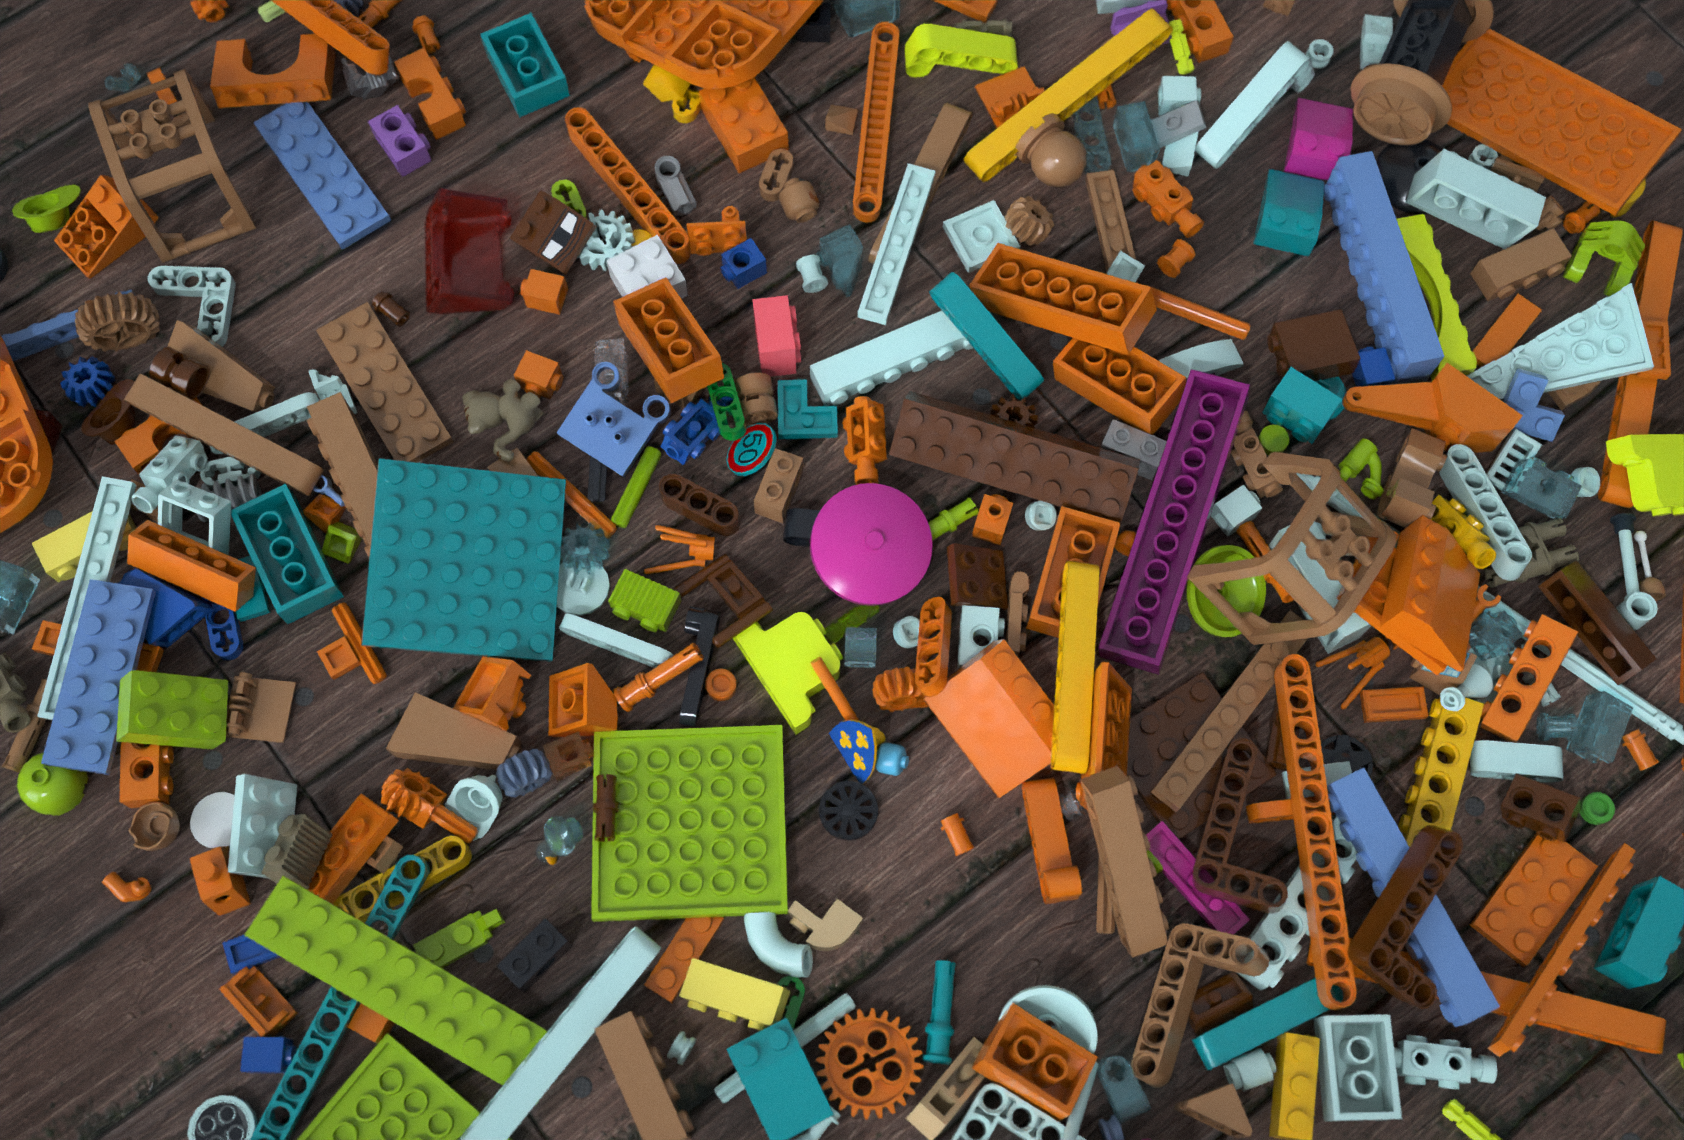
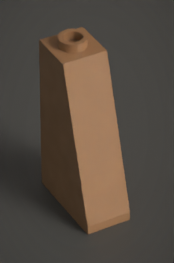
M179 320L176 321L168 346L186 354L187 358L191 357L209 367V379L202 393L255 412L271 407L274 401L273 392L275 386L197 327Z
M414 693L386 747V750L392 756L400 759L497 770L498 766L504 763L506 759L513 757L515 754L522 753L521 742L516 735L418 693Z

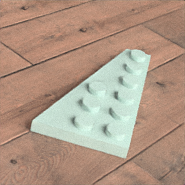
M1632 283L1623 287L1617 293L1603 298L1585 311L1577 313L1543 332L1530 342L1518 346L1500 359L1479 368L1467 375V377L1503 401L1517 368L1546 376L1549 381L1543 393L1652 370L1654 364Z

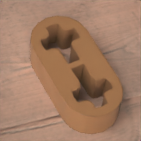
M776 149L768 156L759 180L760 195L767 201H778L779 193L784 189V183L790 180L793 172V156L788 150ZM780 160H785V164H782L778 171L776 163H779ZM773 179H775L776 187L772 191L767 190V187H770Z

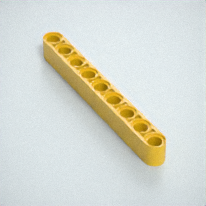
M1149 9L975 145L964 157V163L982 182L990 180L1017 159L1015 154L1019 151L1015 148L1016 144L1031 126L1036 130L1041 124L1045 123L1042 117L1051 113L1057 114L1064 122L1163 44L1171 35L1173 28L1155 9Z

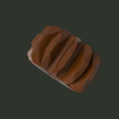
M1014 394L1010 396L1009 401L1001 397L998 405L993 404L990 409V413L993 416L1006 420L1009 419V421H1011V418H1015L1016 423L1035 428L1034 425L1038 424L1039 420L1038 415L1034 414L1035 406H1026V397L1022 398L1020 402L1016 401Z

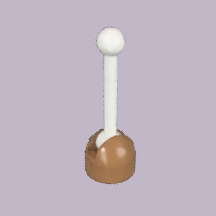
M1637 531L1634 534V539L1639 544L1646 578L1640 582L1639 590L1651 595L1655 601L1665 598V589L1662 582L1651 575L1645 545L1647 534L1644 531Z

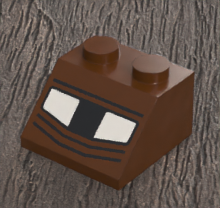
M540 190L509 239L533 256L566 275L597 226L558 199Z

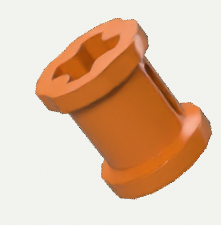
M1178 239L1174 242L1172 249L1167 255H1162L1157 260V264L1164 274L1171 278H1176L1180 274L1182 266L1186 262H1191L1196 254L1191 245L1184 240Z

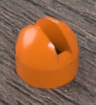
M1130 530L1121 532L1116 538L1115 549L1129 557L1136 533Z

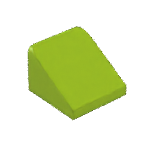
M340 522L328 526L322 552L324 555L349 564L362 537L360 538L353 527Z

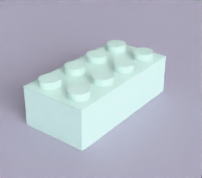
M1443 149L1414 174L1406 203L1498 247L1507 249L1538 227L1546 197L1509 180L1505 176H1500L1480 164L1460 157L1455 152Z
M1314 521L1309 531L1317 539L1326 540V534L1321 524ZM1289 526L1278 531L1269 544L1271 550L1278 544ZM1301 541L1288 561L1334 608L1339 601L1336 598L1342 588V584L1339 581H1332L1327 578L1323 567L1316 560L1308 558L1306 546ZM1299 605V607H1300V609L1302 610L1303 614L1305 615L1306 619H1307V620H1311L1312 618H1311V617L1306 613V611ZM1353 612L1349 619L1337 630L1325 636H1320L1318 639L1329 654L1359 639L1372 625Z

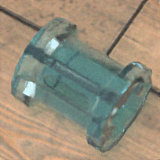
M1540 713L1536 722L1538 737L1541 741H1548L1550 738L1576 740L1578 736V720L1576 715L1568 713L1565 716H1549L1547 713Z

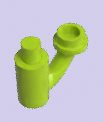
M1362 438L1339 464L1340 477L1345 482L1350 477L1355 478L1368 464L1370 467V478H1366L1362 482L1361 491L1366 497L1376 499V497H1380L1384 492L1380 485L1382 464L1375 444L1368 439Z

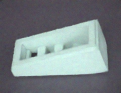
M1517 429L1513 430L1486 473L1493 486L1510 495L1542 444ZM1515 444L1527 452L1523 455L1513 449L1512 446ZM1509 453L1521 460L1520 464L1507 458V454ZM1503 462L1515 469V473L1512 474L1500 466ZM1496 471L1510 479L1509 483L1506 484L1494 477Z

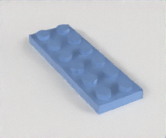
M308 102L286 103L254 122L262 137L342 250L391 221L388 213Z
M90 579L41 761L42 764L110 775L118 743L116 742L120 679L131 670L137 669L156 594L153 589Z

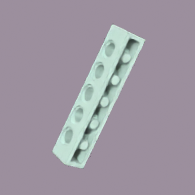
M1335 814L1332 817L1335 843L1340 844L1346 853L1345 858L1337 856L1340 880L1344 885L1355 872V869L1351 866L1356 860L1357 851L1351 841L1348 842L1343 837L1339 828L1341 823ZM1313 853V863L1317 867L1323 868L1325 864L1323 857L1318 853ZM1300 864L1285 884L1288 890V898L1283 909L1273 914L1265 913L1248 937L1261 948L1263 945H1269L1275 952L1274 960L1269 961V966L1263 974L1249 976L1237 973L1260 991L1268 986L1272 988L1276 986L1284 974L1280 970L1286 960L1291 962L1298 955L1302 948L1298 943L1303 935H1310L1306 909L1302 908L1298 903V895L1304 894ZM1318 885V896L1320 899L1328 901V890ZM1278 894L1273 903L1281 900L1280 894ZM1281 919H1286L1292 924L1293 932L1291 935L1281 931ZM1254 951L1246 955L1244 963L1249 962L1253 958Z

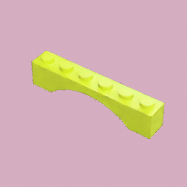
M1424 214L1398 218L1396 220L1419 285L1430 304L1433 325L1445 356L1430 375L1431 380H1434L1446 363H1449L1467 376L1476 369L1477 359L1475 353L1470 350L1467 341V329L1461 324L1459 306L1457 301L1453 300L1450 291V279L1447 274H1444L1441 265V253L1439 249H1436L1433 241V229L1430 224H1427Z

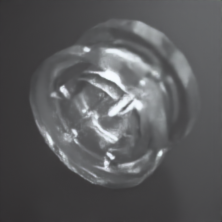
M1075 789L1068 790L1067 795L1064 793L1059 794L1061 810L1069 821L1074 820L1076 814L1079 816L1085 815V808L1076 799Z

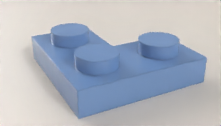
M1517 368L1503 402L1523 415L1512 431L1517 429L1526 435L1553 442L1565 415L1560 410L1538 405L1549 381L1546 376Z

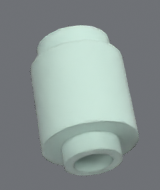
M1261 1048L1231 1059L1230 1063L1224 1065V1072L1229 1084L1233 1083L1236 1090L1241 1089L1242 1091L1273 1081V1073L1277 1072L1271 1054L1269 1052L1265 1054Z

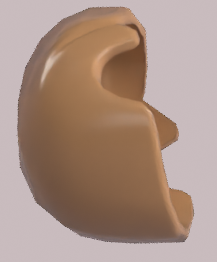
M154 801L142 805L133 815L132 824L128 831L135 840L134 847L147 851H157L168 847L177 838L180 823L175 810L169 804Z

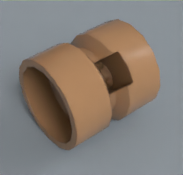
M750 373L740 376L734 381L746 426L756 423L769 424L777 419L778 414L775 399L772 397L774 392L770 375Z

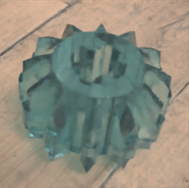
M591 522L586 528H582V525L579 523L576 525V530L566 528V536L562 537L561 547L559 548L561 551L560 558L563 560L566 569L573 567L577 575L582 569H585L589 575L592 572V567L602 569V561L609 558L608 549L610 547L609 540L605 537L604 531L601 528L595 530Z

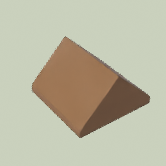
M1233 1083L1178 1102L1174 1110L1235 1139L1250 1137L1253 1131Z

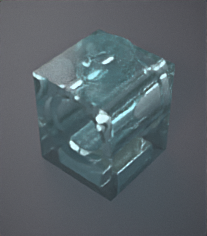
M846 627L844 667L875 668L877 628Z

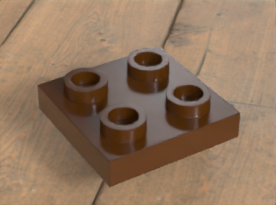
M956 543L947 546L951 605L960 607L962 605L999 608V612L1008 609L1003 551Z

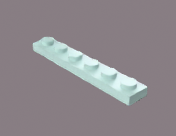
M908 163L858 310V318L886 325L936 171Z

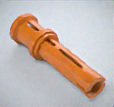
M691 643L688 647L647 673L639 672L635 675L633 681L622 688L619 686L614 688L613 693L617 702L626 712L632 711L635 704L646 697H654L657 692L656 689L694 664L704 660V656L700 654L702 653L695 643Z

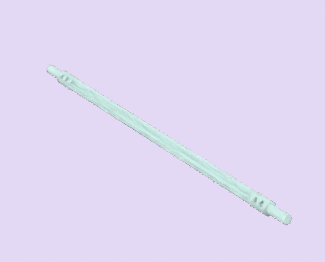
M1296 473L1311 491L1314 490L1321 479L1319 476L1314 477L1308 474ZM1336 488L1326 504L1341 514L1362 517ZM1389 525V527H1390L1392 530H1394V531H1396L1398 534H1400V532H1399L1398 530H1396L1394 527H1392L1391 525ZM1487 591L1483 593L1485 600L1492 601L1495 599ZM1502 601L1496 607L1484 610L1486 614L1526 641L1528 640V638L1524 637V633L1531 621ZM1535 646L1546 655H1550V650L1546 646ZM1572 649L1568 651L1561 664L1562 666L1671 741L1675 739L1684 745L1683 725L1623 684L1618 686L1610 675Z

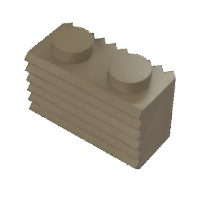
M306 814L288 815L278 828L280 834L274 846L265 855L266 863L261 874L266 875L267 878H270L276 884H278L282 876H285L308 889L309 884L312 882L311 878L315 876L314 872L317 871L316 867L320 865L319 861L322 859V855L325 853L324 850L330 842L329 839L333 835Z

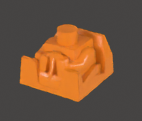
M483 656L453 709L507 731L509 728L508 720L511 717H520L525 711L526 703L521 700L524 696L520 691L523 686L521 678L530 679L531 674L513 660Z

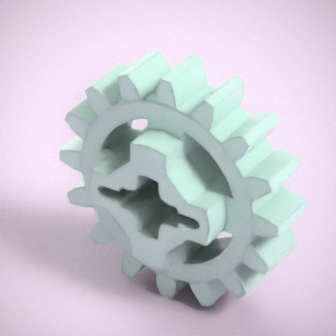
M600 210L597 217L589 213V221L597 227L577 258H580L584 266L589 263L592 270L601 265L603 271H606L608 267L606 261L632 248L631 244L635 243V238L630 223H626L623 215L617 218L615 211H611L608 216H605L604 211ZM600 237H602L604 241L606 240L607 244H604Z

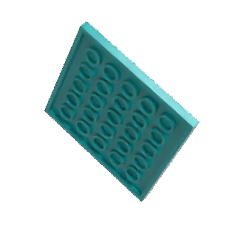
M379 458L361 646L551 662L553 660L566 479Z

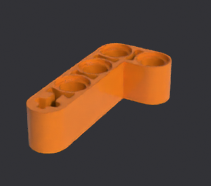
M1052 777L1022 782V796L1044 904L1076 900L1082 894L1081 879L1077 866L1072 865L1055 779Z

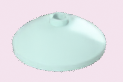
M1050 985L1033 986L1015 994L1003 1007L999 1020L1010 1004L1014 1003L1042 1022L1046 1020L1052 1021L1054 1023L1053 1029L1094 1054L1098 1034L1096 1021L1089 1007L1072 992Z

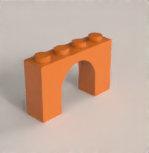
M317 34L301 35L299 54L294 64L282 72L270 75H260L251 72L253 60L245 39L217 41L210 88L218 108L331 100L335 52L333 46Z

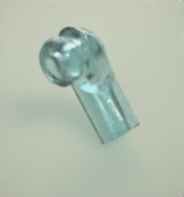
M131 63L124 64L123 66L126 69L121 68L123 76H107L105 87L108 90L129 92L141 78L139 68H136Z

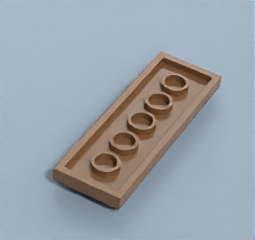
M368 302L316 330L394 460L417 463L453 443L450 434Z

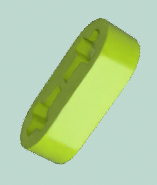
M565 179L557 181L551 189L552 197L588 219L586 209L575 184ZM562 191H566L569 194L570 201L565 202L564 197L561 195Z

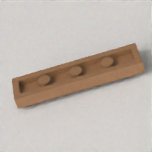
M1108 170L1086 174L1085 182L1106 270H1109L1120 251L1136 260L1115 171Z

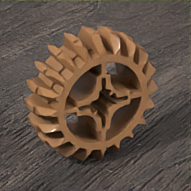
M118 292L113 295L107 293V296L103 297L95 296V300L85 301V305L79 306L78 312L75 313V327L79 339L83 341L85 346H91L94 350L101 348L104 352L108 350H115L117 352L121 349L126 350L131 347H137L139 344H146L148 339L155 338L156 333L160 331L159 313L155 305L152 304L151 299L144 298L140 294L134 296L133 292L128 294Z

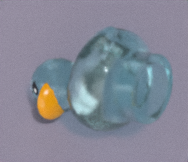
M561 816L551 817L544 824V837L546 841L538 844L535 851L537 858L541 862L555 865L557 856L569 855L575 849L576 843L581 841L583 837L580 823L573 817L567 819Z

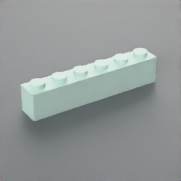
M940 311L810 365V378L824 406L830 404L839 405L845 402L849 396L857 393L865 394L885 381L886 383L894 382L904 373L911 370L913 372L920 371L928 363L938 359L940 361L946 360L959 350L964 348L969 350L973 347L944 312Z

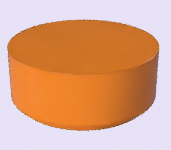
M713 670L706 678V690L712 699L726 701L735 694L737 689L736 678L729 670Z

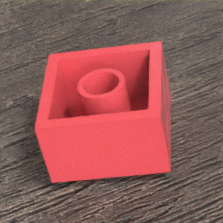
M788 295L752 299L761 373L768 374L771 377L797 374L796 363H801V345L799 332H797L795 306H789Z

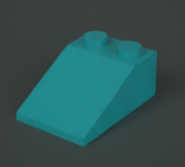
M1269 169L1253 244L1309 257L1318 240L1323 212L1324 181Z
M787 1018L727 1048L734 1067L770 1140H788L834 1116Z

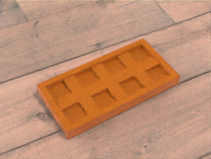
M1536 833L1470 923V926L1522 967L1528 966L1598 866L1566 841L1562 842L1557 839L1550 841Z

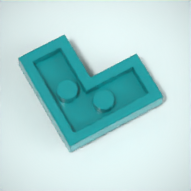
M777 380L779 439L838 438L837 406L807 407V380Z

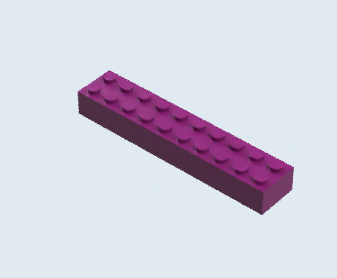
M1190 370L1099 645L1100 657L1157 675L1160 674L1187 590V575L1196 562L1249 398V384Z

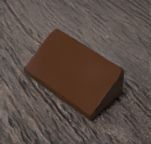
M1231 972L1196 990L1188 1017L1193 1031L1197 1036H1200L1253 1008L1252 994L1236 972Z

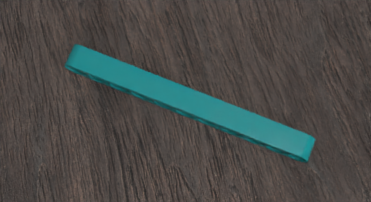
M407 855L398 861L365 922L367 925L373 928L377 921H384L389 929L387 936L393 940L395 939L428 877L429 865L424 858L417 855ZM412 860L419 863L421 869L419 876L413 880L406 877L404 873L405 865ZM395 890L403 893L405 898L404 905L398 910L393 909L388 901L389 895ZM331 986L250 1140H260L261 1138L289 1140L360 1002L355 999H345L342 997L341 991ZM332 1012L338 1015L340 1024L337 1030H329L325 1026L324 1019L327 1013ZM313 1043L320 1045L323 1049V1057L320 1061H314L308 1055V1048ZM294 1075H301L305 1078L307 1086L304 1092H297L293 1089L291 1081ZM278 1106L288 1109L290 1113L288 1123L277 1121L275 1110Z

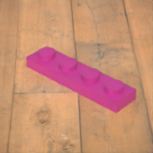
M1163 821L1146 834L1150 844L1149 851L1161 863L1163 867L1162 873L1213 930L1234 935L1250 920L1236 903L1201 893L1194 887L1192 876L1196 858ZM1202 870L1198 874L1201 881L1205 883L1215 881L1206 870Z

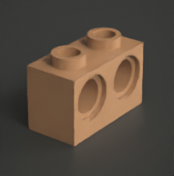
M774 449L754 499L755 514L781 523L784 522L786 511L790 507L804 472L803 457Z

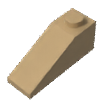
M973 1037L906 1118L929 1140H934L985 1078L971 1068L983 1046L975 1037Z

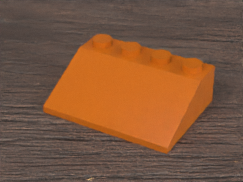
M1423 515L1399 534L1380 628L1461 672L1464 670L1480 573L1467 559L1466 553L1450 531Z
M1004 639L990 643L948 677L946 687L940 694L934 697L925 696L922 698L998 798L1051 764L1054 704Z
M1102 662L1094 671L1089 762L1086 773H1081V779L1118 766L1127 776L1132 688L1109 662ZM1077 782L1076 799L1088 811L1082 784Z

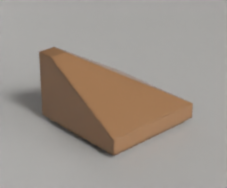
M830 105L825 120V130L853 135L858 109Z

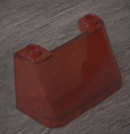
M439 188L427 210L424 227L425 305L427 313L443 315L505 310L508 305L512 304L514 289L510 287L508 281H503L501 235L505 228L510 227L512 218L511 211H508L507 199Z

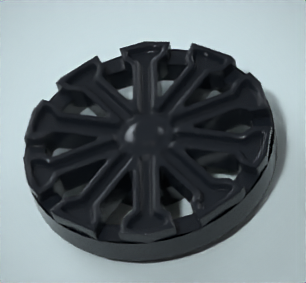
M838 782L827 789L821 798L819 805L820 821L825 830L833 837L844 841L858 840L866 836L876 824L878 818L877 800L871 790L860 782ZM845 787L852 788L849 798H847ZM837 790L842 801L833 796L832 793ZM857 791H863L864 794L855 800ZM867 800L872 802L871 806H861ZM829 801L837 807H826L825 802ZM861 813H871L873 815L872 819H867ZM827 814H836L830 821L825 819ZM857 821L864 824L866 828L859 830ZM838 822H842L840 830L835 831L833 826ZM847 825H851L852 835L846 834Z

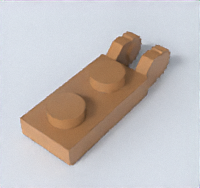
M1021 571L1014 572L1009 585L1005 641L1017 657L1020 651H1025L1026 633H1021V622H1026L1028 604H1022V601L1026 598L1029 591V576Z

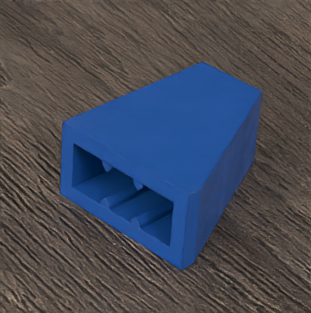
M138 568L125 573L122 580L118 583L150 588L156 592L145 634L149 645L170 647L213 610L210 604L179 586Z

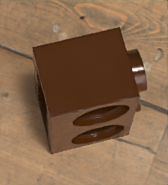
M1519 774L1515 775L1501 804L1502 818L1508 824L1520 829L1527 827L1537 831L1539 836L1550 841L1557 839L1565 842L1580 811V797ZM1522 800L1532 804L1525 809L1515 806L1517 802ZM1550 813H1560L1564 817L1561 820L1552 821L1547 818V815Z

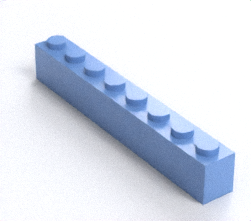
M1363 767L1330 783L1327 786L1330 811L1332 813L1335 812L1341 823L1339 828L1343 837L1353 844L1357 851V862L1364 871H1368L1374 882L1372 883L1373 890L1379 898L1410 847ZM1435 895L1409 937L1406 949L1411 958L1419 962L1424 971L1423 974L1436 985L1437 996L1441 1002L1440 1010L1448 1022H1452L1454 1027L1466 1025L1500 1006L1439 898Z

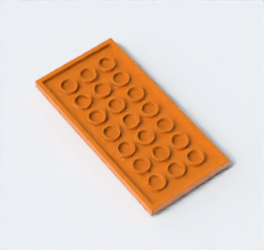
M1488 29L1482 36L1474 40H1468L1455 56L1442 85L1452 103V114L1447 122L1448 125L1524 167L1536 171L1546 179L1614 216L1618 214L1678 138L1682 130L1491 29Z

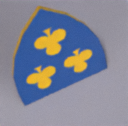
M845 720L837 724L830 731L829 735L857 781L864 785L874 771L877 760V746L885 743L886 738L883 732L876 727H871L862 721Z

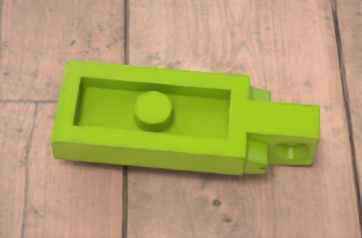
M497 909L483 916L480 911H477L417 942L413 947L418 955L444 968L487 944V940L493 937L490 931L504 924L505 921Z

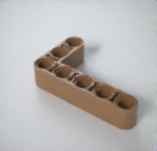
M1185 923L1176 925L1172 929L1132 1057L1131 1070L1135 1077L1154 1088L1163 1087L1169 1082L1204 964L1249 976H1258L1267 970L1269 966L1268 954L1253 940ZM1193 937L1192 944L1185 948L1186 941ZM1223 944L1222 951L1219 954L1214 955L1215 949L1219 945ZM1254 951L1253 958L1249 962L1244 963L1246 955ZM1184 968L1182 976L1175 979L1177 972ZM1175 999L1173 1007L1166 1011L1168 1002ZM1165 1031L1163 1040L1157 1043L1158 1035ZM1152 1063H1155V1069L1153 1073L1147 1075V1070Z

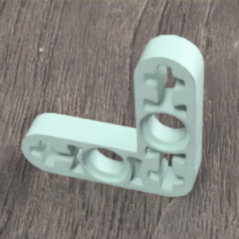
M157 266L149 272L148 283L157 294L163 296L202 297L197 328L204 334L211 335L213 326L210 322L214 323V329L218 335H213L212 340L223 347L228 338L236 287L229 271L224 268ZM191 276L199 277V281L195 286L185 287L187 278ZM224 278L226 282H222L220 287H217L215 283H220L221 279ZM222 303L224 307L220 313L214 315L209 313V309L213 304Z

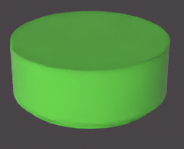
M1593 792L1582 798L1579 812L1586 822L1592 825H1601L1613 818L1615 806L1608 795L1601 792Z

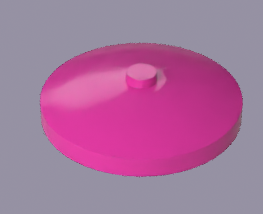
M858 484L838 492L822 507L811 530L810 553L813 565L820 579L836 595L860 605H884L902 598L921 581L928 569L932 556V535L922 510L906 494L882 484Z

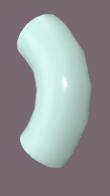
M759 912L744 915L748 943L761 962L777 973L794 977L810 976L813 966L811 947L808 944H794L786 940L778 930L775 913Z

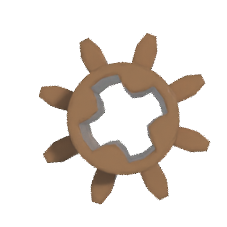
M1551 195L1545 199L1539 224L1536 227L1539 231L1545 227L1551 230L1563 222L1559 216L1564 212V209Z

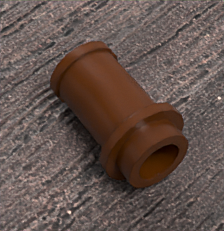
M383 291L379 292L372 301L374 310L377 313L382 312L396 326H403L408 321L411 313L394 301L392 294L384 293Z

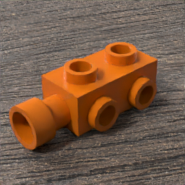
M1156 160L1149 166L1143 165L1136 171L1133 182V194L1139 202L1146 201L1152 207L1151 213L1155 220L1158 222L1164 220L1168 226L1176 221L1180 226L1179 230L1186 238H1191L1201 230L1204 221L1197 214L1190 212L1194 200L1191 192L1175 180L1169 168L1163 167Z
M867 396L856 397L854 404L846 407V417L842 421L848 439V444L844 446V454L849 463L857 465V469L854 471L855 485L866 483L878 484V469L875 468V464L887 460L884 404L873 401Z

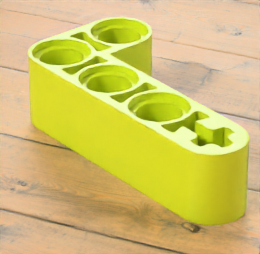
M922 24L915 28L904 47L906 73L914 78L928 75L935 64L998 74L1008 73L1018 67L1015 39L1004 35L935 24Z

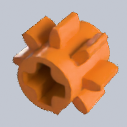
M194 0L190 2L199 20L205 18L207 22L221 20L225 15L223 9L229 7L226 0Z

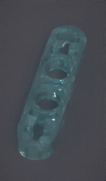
M1095 96L1072 114L1076 135L1086 149L1087 165L1084 169L1086 174L1108 171L1111 166V158L1097 96ZM1083 112H1089L1094 116V119L1090 122H1085L1079 115ZM1088 136H1094L1099 139L1100 143L1096 146H1090L1084 139ZM1098 154L1097 160L1098 164L1102 166L1101 169H1097V166L1093 165L1094 155Z

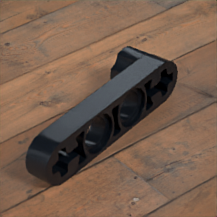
M690 606L687 612L684 631L687 634L698 635L696 645L702 653L700 654L704 656V660L690 667L679 724L693 727L697 725L706 687L705 682L715 647L712 638L717 635L720 624L721 612Z

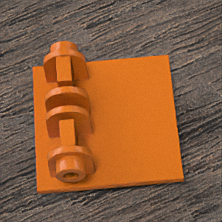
M1024 66L974 86L996 128L1000 127L1045 91L1043 87L1038 88L1035 86Z
M727 206L723 209L722 222L687 223L691 254L707 256L712 253H723L747 240L745 221L739 220V211L733 206Z

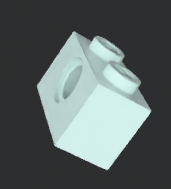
M962 605L957 670L988 646L977 645L973 640L974 637L979 635L985 636L989 640V644L998 640V637H1003L1004 618H999V608Z

